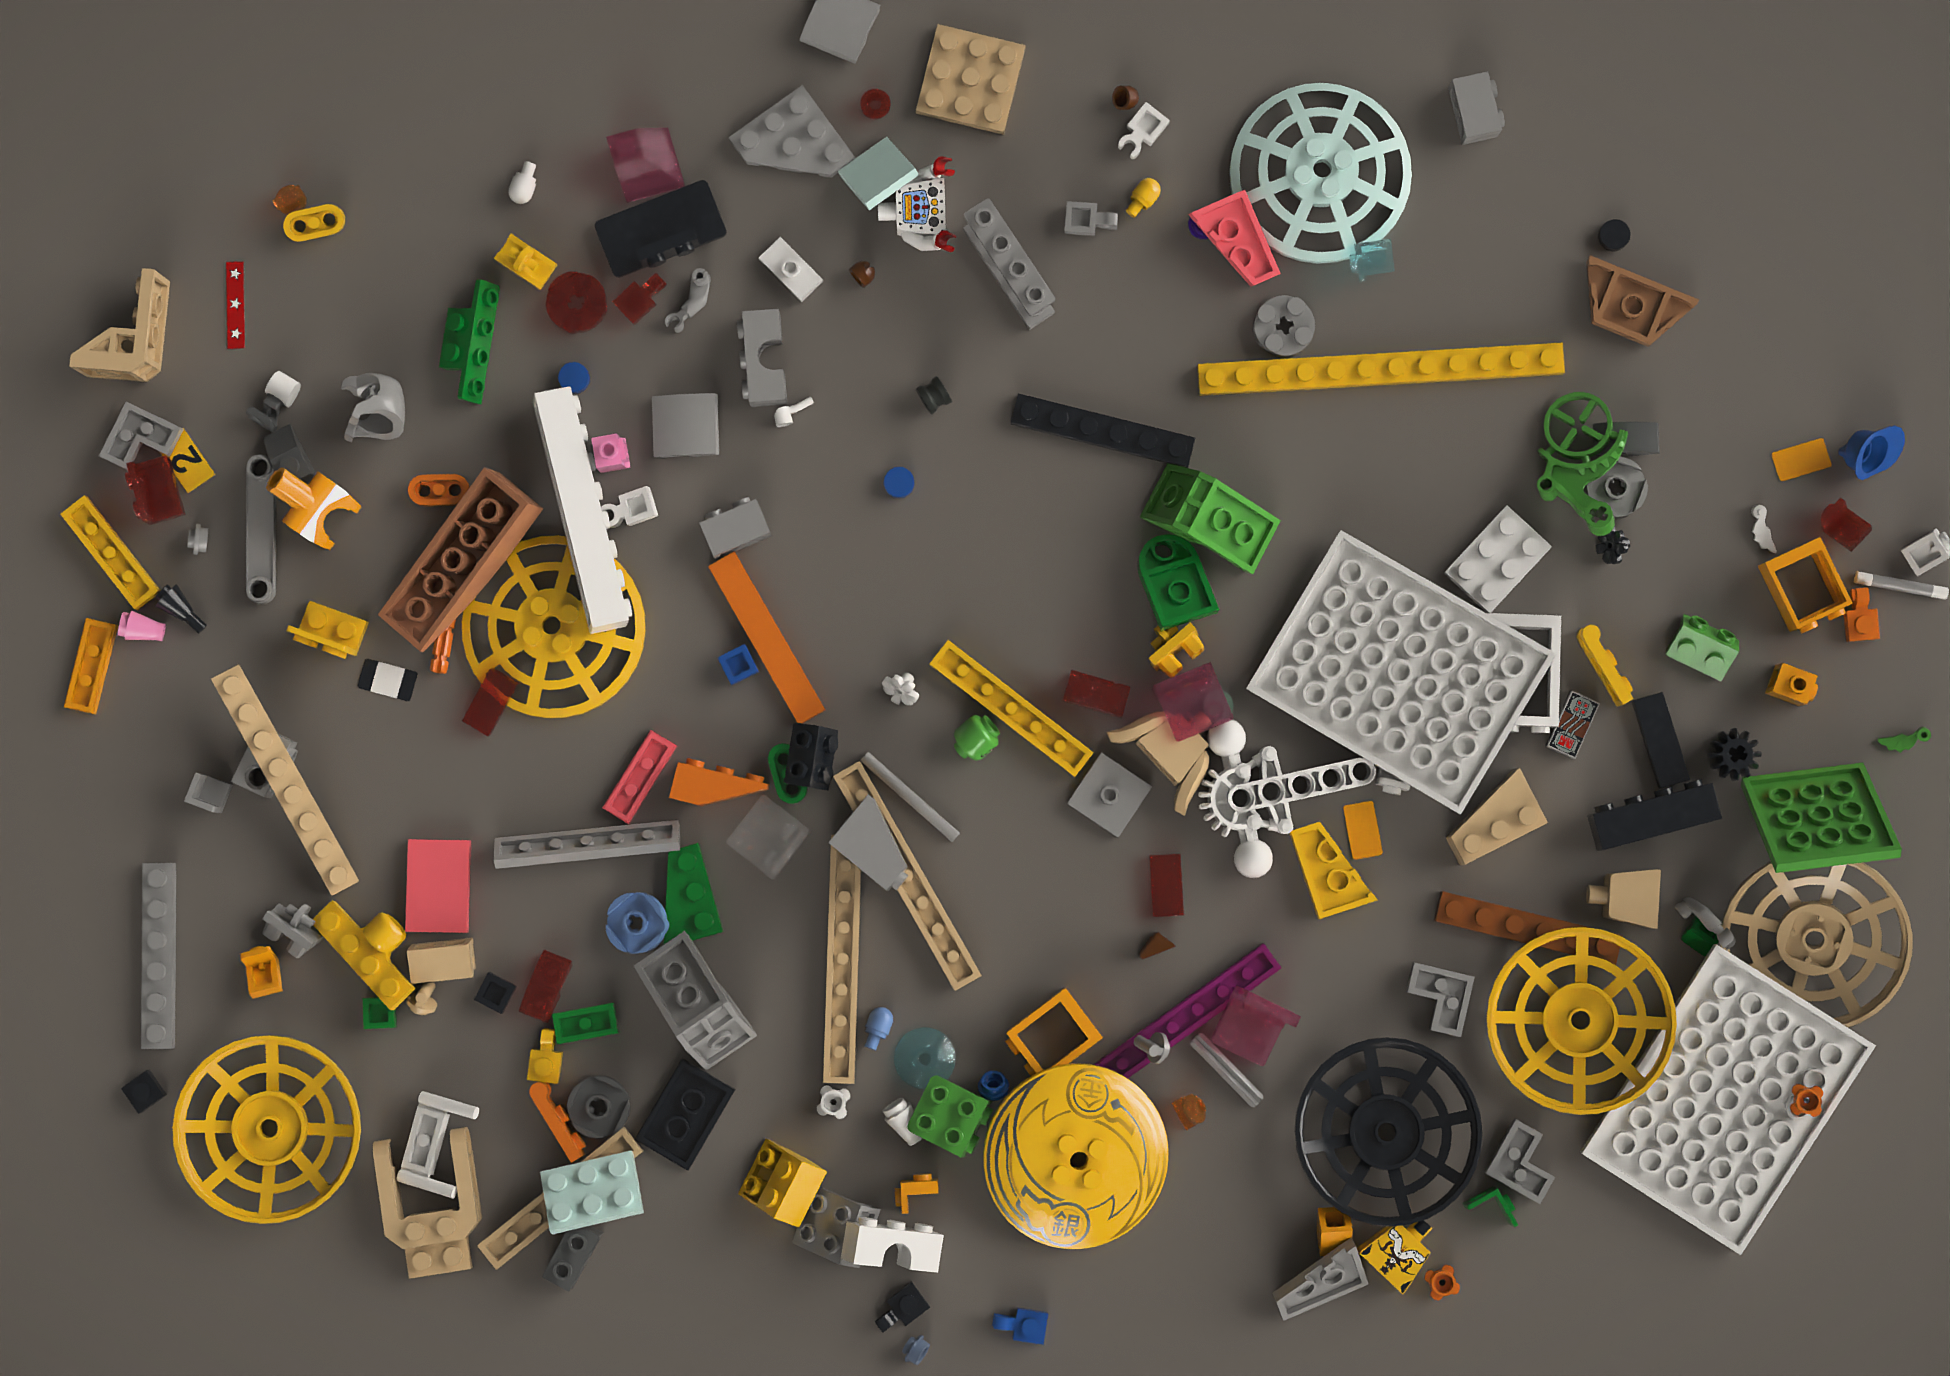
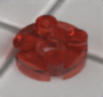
M576 271L566 272L553 280L549 286L545 305L547 313L556 326L570 334L584 333L594 329L607 313L608 307L605 290L600 282L589 274ZM573 295H576L577 298L583 296L585 299V303H582L583 307L579 310L576 308L570 309L568 303H572L569 299Z

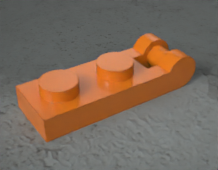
M536 1082L530 1087L529 1094L572 1163L585 1155L583 1148L586 1147L585 1142L577 1131L572 1132L566 1122L570 1118L561 1104L556 1106L551 1098V1084Z

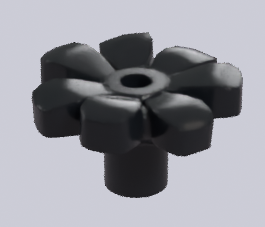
M1614 526L1609 534L1598 536L1599 541L1602 543L1595 546L1597 554H1603L1602 559L1606 564L1621 563V554L1627 553L1630 547V541L1625 537L1622 530L1616 531Z

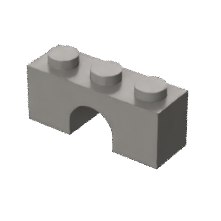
M779 309L742 311V320L737 321L738 338L744 339L745 350L739 351L741 369H746L747 381H742L743 399H749L751 407L787 404L784 370H770L760 364V355L766 347L783 344Z

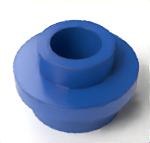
M988 1071L979 1080L978 1091L987 1100H1000L1007 1095L1009 1082L1001 1072Z

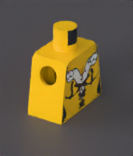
M1424 1220L1410 1224L1407 1229L1403 1225L1385 1226L1357 1248V1251L1401 1294H1404L1431 1253L1421 1243V1240L1433 1228Z

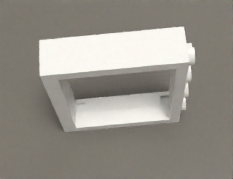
M1486 613L1513 629L1549 630L1548 649L1555 652L1556 656L1548 668L1547 717L1519 716L1511 732H1519V727H1531V733H1550V728L1559 726L1561 616Z

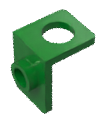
M1494 1186L1462 1203L1466 1209L1470 1210L1494 1196L1508 1223L1514 1228L1518 1226L1512 1214L1516 1209L1507 1194L1501 1195L1499 1189Z

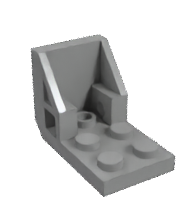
M685 931L634 965L635 970L676 1038L706 1071L757 1036L753 1027L732 998L717 982L690 936Z

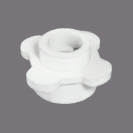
M829 1085L823 1086L820 1090L822 1098L821 1103L817 1106V1112L822 1116L829 1114L835 1115L837 1119L844 1118L847 1115L845 1107L847 1100L850 1099V1092L847 1089L836 1090L832 1089ZM832 1099L836 1100L837 1103L835 1105L831 1104Z

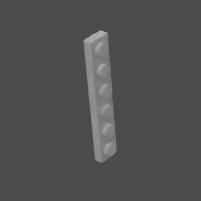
M679 820L495 838L493 861L495 869L679 851Z
M142 863L141 1049H174L176 863Z

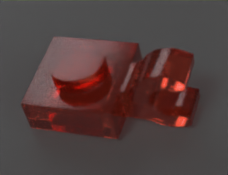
M655 273L642 287L635 281L631 283L612 302L636 325L657 305L651 297L658 294L667 284Z

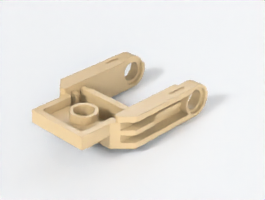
M468 1127L450 1130L451 1152L460 1208L452 1207L414 1213L407 1217H404L400 1186L397 1181V1166H393L392 1152L389 1144L391 1139L374 1141L373 1158L384 1235L400 1248L405 1249L409 1279L473 1268L468 1236L481 1221L482 1212Z

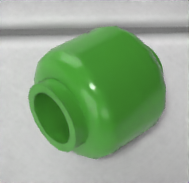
M972 715L955 729L954 737L956 743L954 748L964 759L970 757L973 760H981L998 746L999 740L997 736L1000 735V732L989 717L985 715L983 717Z

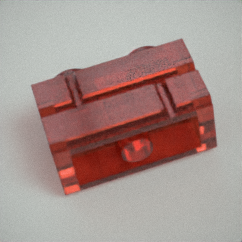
M1071 670L1062 702L1122 718L1131 687L1120 683L1114 684L1113 681Z

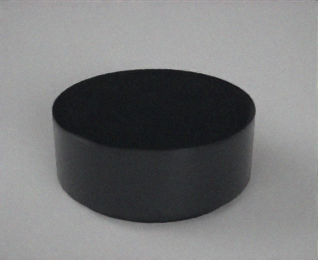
M1618 219L1607 221L1598 233L1601 246L1608 251L1621 250L1627 245L1631 236L1628 225Z

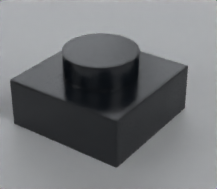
M488 972L474 1000L503 1014L517 986Z
M146 1070L121 1088L138 1114L144 1112L167 1095L150 1070Z

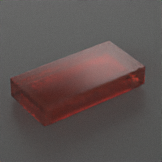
M495 668L489 669L462 721L484 735L490 736L519 683Z
M1149 855L1153 917L1184 915L1181 855Z

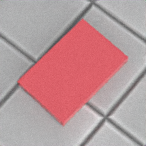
M408 839L405 932L469 933L471 840Z

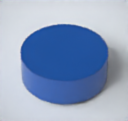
M570 362L560 369L558 380L562 388L570 386L572 394H578L588 387L590 375L582 364Z
M894 467L884 477L885 490L894 498H905L914 489V477L904 467Z

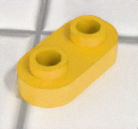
M324 204L291 212L284 220L283 229L287 237L293 241L301 242L340 232L345 225V215L338 206ZM329 213L335 217L333 225H328L325 222V217ZM302 220L306 225L303 232H299L295 227L296 222Z

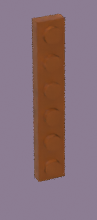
M1444 891L1440 892L1434 917L1435 922L1525 944L1545 933L1555 930L1587 927ZM1576 937L1553 940L1539 947L1575 955ZM1589 937L1588 956H1595L1616 965L1620 946L1599 938Z

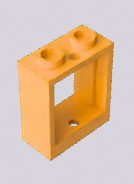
M1821 537L1758 565L1789 632L1799 629L1801 634L1818 627L1816 620L1827 616L1829 621L1846 613L1844 607L1853 604ZM1811 555L1834 603L1797 619L1775 571Z
M1065 987L1006 1031V1034L1009 1036L1005 1040L1006 1044L1015 1056L1019 1053L1024 1056L1028 1062L1024 1065V1068L1030 1076L1044 1069L1017 1034L1059 1002L1062 1003L1088 1039L1051 1067L1071 1063L1103 1038Z

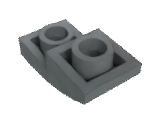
M1613 422V431H1628L1626 445L1622 454L1627 453L1628 456L1660 454L1658 423ZM1594 423L1593 430L1605 435L1607 423ZM1610 438L1605 448L1596 456H1603L1607 453L1616 440ZM1593 439V445L1596 446L1599 442Z

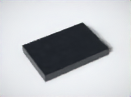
M682 1058L635 1140L689 1171L736 1089Z

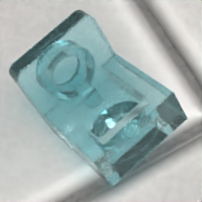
M1391 239L1354 244L1355 254L1349 255L1351 272H1357L1359 282L1366 281V275L1395 271Z

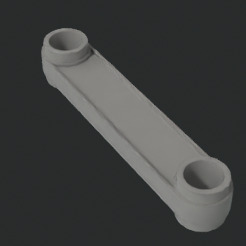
M259 454L251 457L246 466V593L251 601L263 605L271 602L276 595V496L266 489L267 482L275 470L269 457ZM265 461L268 466L266 473L262 476H257L255 473L256 466L260 462ZM260 583H266L267 593L262 598H257L255 588Z

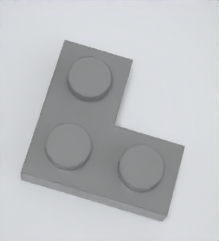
M126 401L99 456L124 469L130 470L142 444L171 456L184 429Z
M1413 962L1406 992L1436 999L1429 1030L1461 1037L1475 977Z
M1514 1118L1484 1173L1538 1204H1541L1555 1179L1551 1174L1528 1162L1543 1134Z

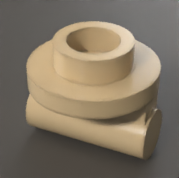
M425 982L418 993H411L407 997L406 1004L413 1013L427 1015L435 1012L437 1002L430 997L435 989L434 982Z

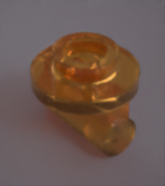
M287 185L278 191L276 198L272 201L278 210L288 215L291 212L305 209L307 197L299 185Z
M1188 1094L1171 1102L1185 1130L1204 1122L1206 1106L1203 1100L1196 1095Z

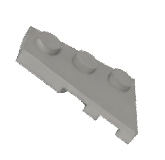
M1352 1237L1272 1293L1283 1321L1369 1284Z

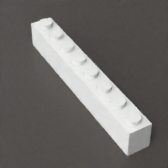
M570 386L534 393L532 403L589 632L594 634L626 627L629 621L628 617L632 616L631 604L628 598H623L621 588L625 587L624 576L621 569L616 570L614 558H617V549L614 540H609L606 529H610V521L607 511L601 510L599 500H603L600 483L594 482L592 471H595L596 467L593 454L587 453L585 442H588L587 429L585 424H580L577 414L581 413L578 395H572Z

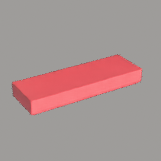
M650 730L602 808L625 823L630 824L676 750L677 745Z

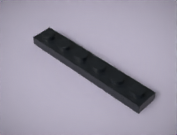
M1019 393L1011 420V425L1185 468L1189 467L1196 439L1195 437Z

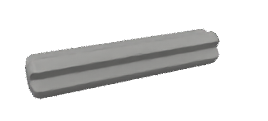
M1198 1033L1191 1040V1046L1251 1107H1255L1262 1101L1263 1094L1203 1033Z

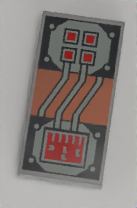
M1570 691L1559 715V726L1553 728L1545 747L1573 760L1576 759L1600 703L1577 692Z

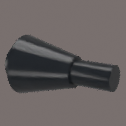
M167 584L155 596L158 600L155 605L157 608L181 621H185L198 634L207 626L193 612L194 610L177 584L172 588Z

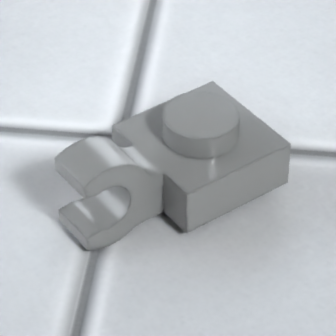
M1067 201L1065 234L1095 236L1096 227L1117 230L1118 213L1097 212V203Z

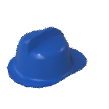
M1895 425L1878 431L1860 430L1855 432L1848 443L1838 450V454L1844 458L1848 467L1855 470L1856 477L1864 480L1886 470L1897 461L1903 451L1905 434L1902 428Z

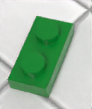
M614 1002L552 1014L557 1044L620 1033Z

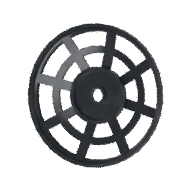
M1389 1037L1367 1039L1351 1044L1336 1052L1321 1064L1311 1076L1301 1094L1296 1111L1294 1130L1296 1150L1301 1166L1311 1185L1321 1197L1336 1210L1355 1220L1371 1225L1389 1227L1410 1225L1426 1220L1443 1211L1454 1202L1469 1184L1477 1168L1483 1134L1481 1115L1476 1098L1466 1079L1456 1067L1441 1054L1422 1044L1406 1039ZM1376 1049H1402L1424 1057L1426 1061L1417 1074L1400 1068L1379 1067ZM1364 1052L1366 1070L1349 1077L1336 1090L1321 1080L1326 1072L1341 1060L1355 1053ZM1437 1066L1456 1085L1464 1099L1467 1110L1448 1114L1442 1098L1427 1082ZM1381 1077H1396L1406 1080L1410 1084L1401 1097L1384 1094ZM1368 1079L1372 1098L1357 1106L1344 1097L1345 1093L1354 1085ZM1421 1090L1432 1101L1439 1116L1421 1118L1417 1109L1412 1105ZM1313 1091H1316L1329 1101L1322 1118V1139L1304 1142L1305 1112ZM1338 1107L1351 1116L1349 1133L1331 1137V1121L1334 1111ZM1470 1122V1150L1466 1165L1462 1173H1459L1445 1164L1451 1147V1126ZM1388 1123L1393 1126L1395 1136L1391 1141H1384L1379 1137L1378 1129L1381 1124ZM1441 1128V1146L1435 1158L1421 1148L1424 1142L1425 1131ZM1352 1146L1355 1154L1360 1159L1352 1175L1342 1166L1334 1149ZM1325 1151L1326 1157L1334 1171L1346 1182L1338 1198L1333 1196L1320 1182L1310 1165L1307 1154ZM1415 1159L1429 1168L1421 1178L1404 1186L1401 1167ZM1371 1167L1388 1170L1392 1188H1376L1366 1185L1362 1181ZM1437 1175L1454 1184L1449 1192L1433 1205L1419 1212H1411L1407 1195L1424 1188ZM1357 1190L1373 1197L1395 1198L1399 1216H1374L1349 1207L1348 1204Z

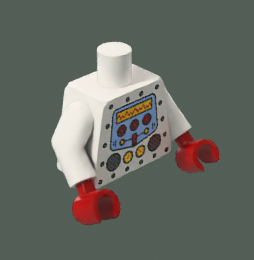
M938 157L934 164L918 170L917 173L919 175L896 191V202L878 204V220H896L897 235L902 236L906 243L920 251L943 249L947 252H953L955 249L953 246L947 245V241L950 238H956V235L946 231L944 178H940L941 175L949 177L955 173L952 169L945 170V164L948 161H952L948 157Z

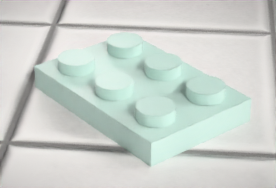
M632 1150L540 1172L551 1234L644 1213Z

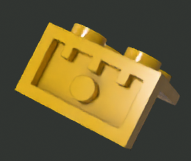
M309 600L299 629L288 625L286 631L294 634L292 639L294 641L316 649L319 643L323 644L322 651L346 659L347 653L357 656L369 622Z

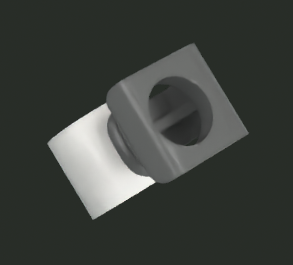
M277 371L270 378L266 386L265 393L268 397L263 401L264 408L259 411L254 407H248L246 410L248 418L272 433L275 432L280 407L286 406L289 408L300 391L301 384L281 371Z

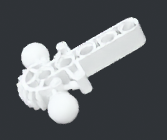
M1221 719L1209 728L1207 743L1216 755L1221 756L1224 770L1219 774L1212 769L1208 770L1207 773L1213 778V781L1202 780L1201 784L1209 789L1208 792L1198 793V796L1201 798L1207 797L1208 803L1200 804L1199 809L1209 808L1210 813L1206 814L1203 819L1208 821L1213 817L1216 821L1211 826L1212 830H1217L1220 825L1224 826L1221 836L1227 837L1230 829L1238 831L1241 844L1237 847L1234 854L1235 866L1242 875L1249 878H1259L1270 870L1273 863V854L1270 847L1258 839L1257 829L1263 827L1268 828V831H1276L1280 834L1290 833L1293 830V823L1288 802L1369 784L1376 775V768L1374 763L1365 758H1355L1282 774L1277 751L1271 746L1263 747L1248 763H1241L1239 752L1246 743V733L1237 721ZM1357 763L1363 764L1367 769V775L1361 781L1357 780L1353 775V768ZM1256 766L1259 767V780L1249 782L1251 769ZM1329 769L1333 770L1337 775V782L1333 787H1328L1323 782V774ZM1298 776L1304 777L1307 781V789L1302 794L1296 793L1292 787L1293 780ZM1267 783L1274 784L1278 790L1276 798L1271 801L1267 800L1262 794V789ZM1238 789L1245 791L1248 796V801L1243 807L1236 806L1232 801L1233 793ZM1266 807L1271 818L1269 820H1262L1255 809Z

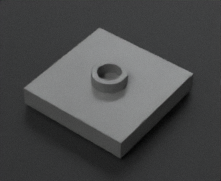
M1101 752L1067 804L1118 838L1152 786Z

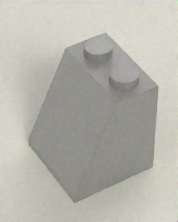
M868 794L828 843L886 891H889L891 887L897 890L908 877L905 873L908 866L876 800Z

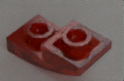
M543 950L525 991L519 1012L548 1023L561 997L560 991L573 966L572 961Z

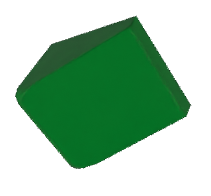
M1696 916L1681 936V940L1703 956L1709 953L1714 944L1719 943L1717 935L1707 930Z

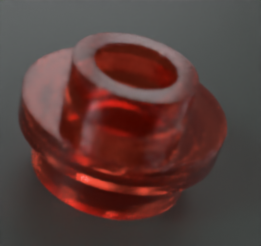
M870 89L863 94L860 106L866 117L877 120L888 114L891 102L888 94L883 90ZM877 100L881 102V107L879 109H872L870 103Z

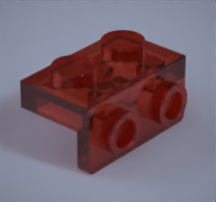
M165 455L141 463L133 461L126 463L128 472H125V479L129 489L134 490L136 501L133 502V508L138 519L153 525L186 515L169 456Z

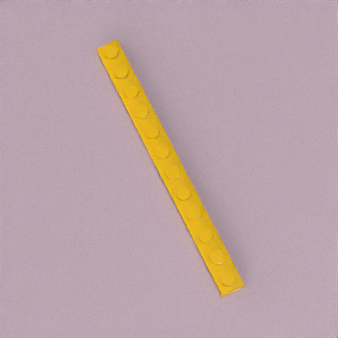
M1563 343L1205 363L1197 365L1199 396L1563 375L1565 373Z

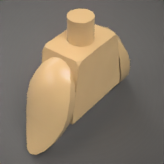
M1156 711L1120 729L1106 731L1111 743L1122 744L1138 740L1135 744L1174 786L1179 784L1174 798V810L1185 816L1189 802L1199 788L1209 768L1210 757L1206 751L1209 744L1201 736L1212 725L1208 717L1199 711L1187 721L1180 713L1174 716L1167 711Z

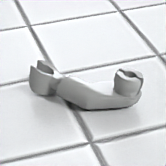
M698 268L693 271L689 299L680 307L681 310L679 312L669 314L665 318L666 327L673 320L679 321V324L674 328L676 333L683 331L684 321L687 318L693 317L707 303L711 277L705 269Z
M1691 897L1682 899L1683 901L1675 906V909L1683 919H1687L1693 913L1707 930L1717 935L1722 948H1726V951L1735 945L1736 940L1732 932L1728 928L1724 929L1721 926L1722 922L1708 907Z

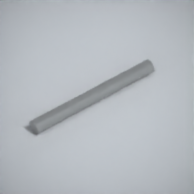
M868 752L860 760L951 842L957 838L960 832Z

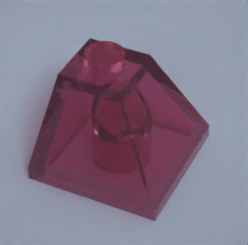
M668 127L635 128L606 137L627 203L685 186Z

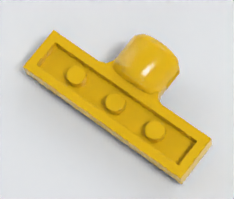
M332 900L313 918L315 921L313 926L389 1010L394 1011L416 989L391 962V953L406 939L405 930L391 915L383 912L378 913L365 927L360 928L336 901Z

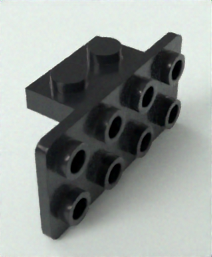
M705 180L697 181L600 219L595 223L597 235L612 273L617 278L646 267L654 268L666 262V259L674 256L688 255L695 251L694 248L723 238L727 233L710 187Z

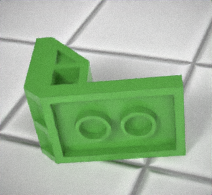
M1167 463L1140 515V518L1189 542L1205 546L1249 574H1254L1281 521L1218 479L1198 470Z

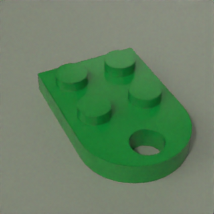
M1164 534L1152 538L1144 545L1138 557L1137 570L1160 631L1218 613L1219 607L1195 548L1187 540L1176 535ZM1159 545L1167 546L1171 551V556L1167 558L1159 557L1155 552V547Z

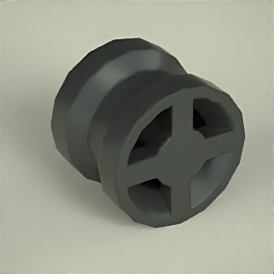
M937 376L932 378L931 383L927 386L921 385L916 388L919 397L931 415L937 412L939 406L952 403L947 390Z

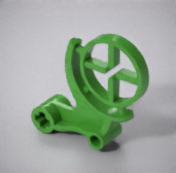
M1586 392L1569 393L1558 398L1549 407L1545 415L1544 432L1550 446L1546 450L1541 447L1537 450L1539 455L1547 462L1544 476L1540 477L1537 481V488L1540 497L1544 501H1552L1558 496L1566 501L1586 521L1591 533L1597 536H1604L1609 534L1614 528L1615 519L1613 511L1607 503L1597 501L1584 492V488L1588 483L1606 474L1616 464L1626 445L1628 431H1613L1611 413L1607 405L1597 396ZM1574 400L1589 401L1579 416L1581 424L1587 421L1597 405L1607 417L1605 435L1586 425L1581 427L1585 435L1599 442L1593 448L1581 452L1567 450L1578 434L1576 428H1572L1560 446L1553 441L1549 431L1552 416L1569 426L1575 425V420L1572 417L1558 410L1565 403ZM1610 438L1616 440L1607 453L1596 460L1590 461V457L1598 454L1605 448ZM1554 452H1556L1559 455L1568 459H1582L1583 463H1566L1552 457L1551 455ZM1603 514L1605 515V521L1598 520L1597 523H1595V516L1600 518Z

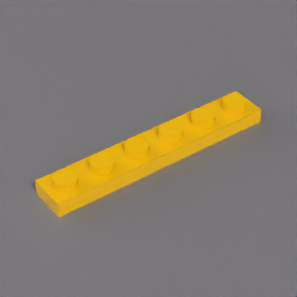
M947 640L929 663L934 669L1073 777L1079 773L1094 753L951 641Z

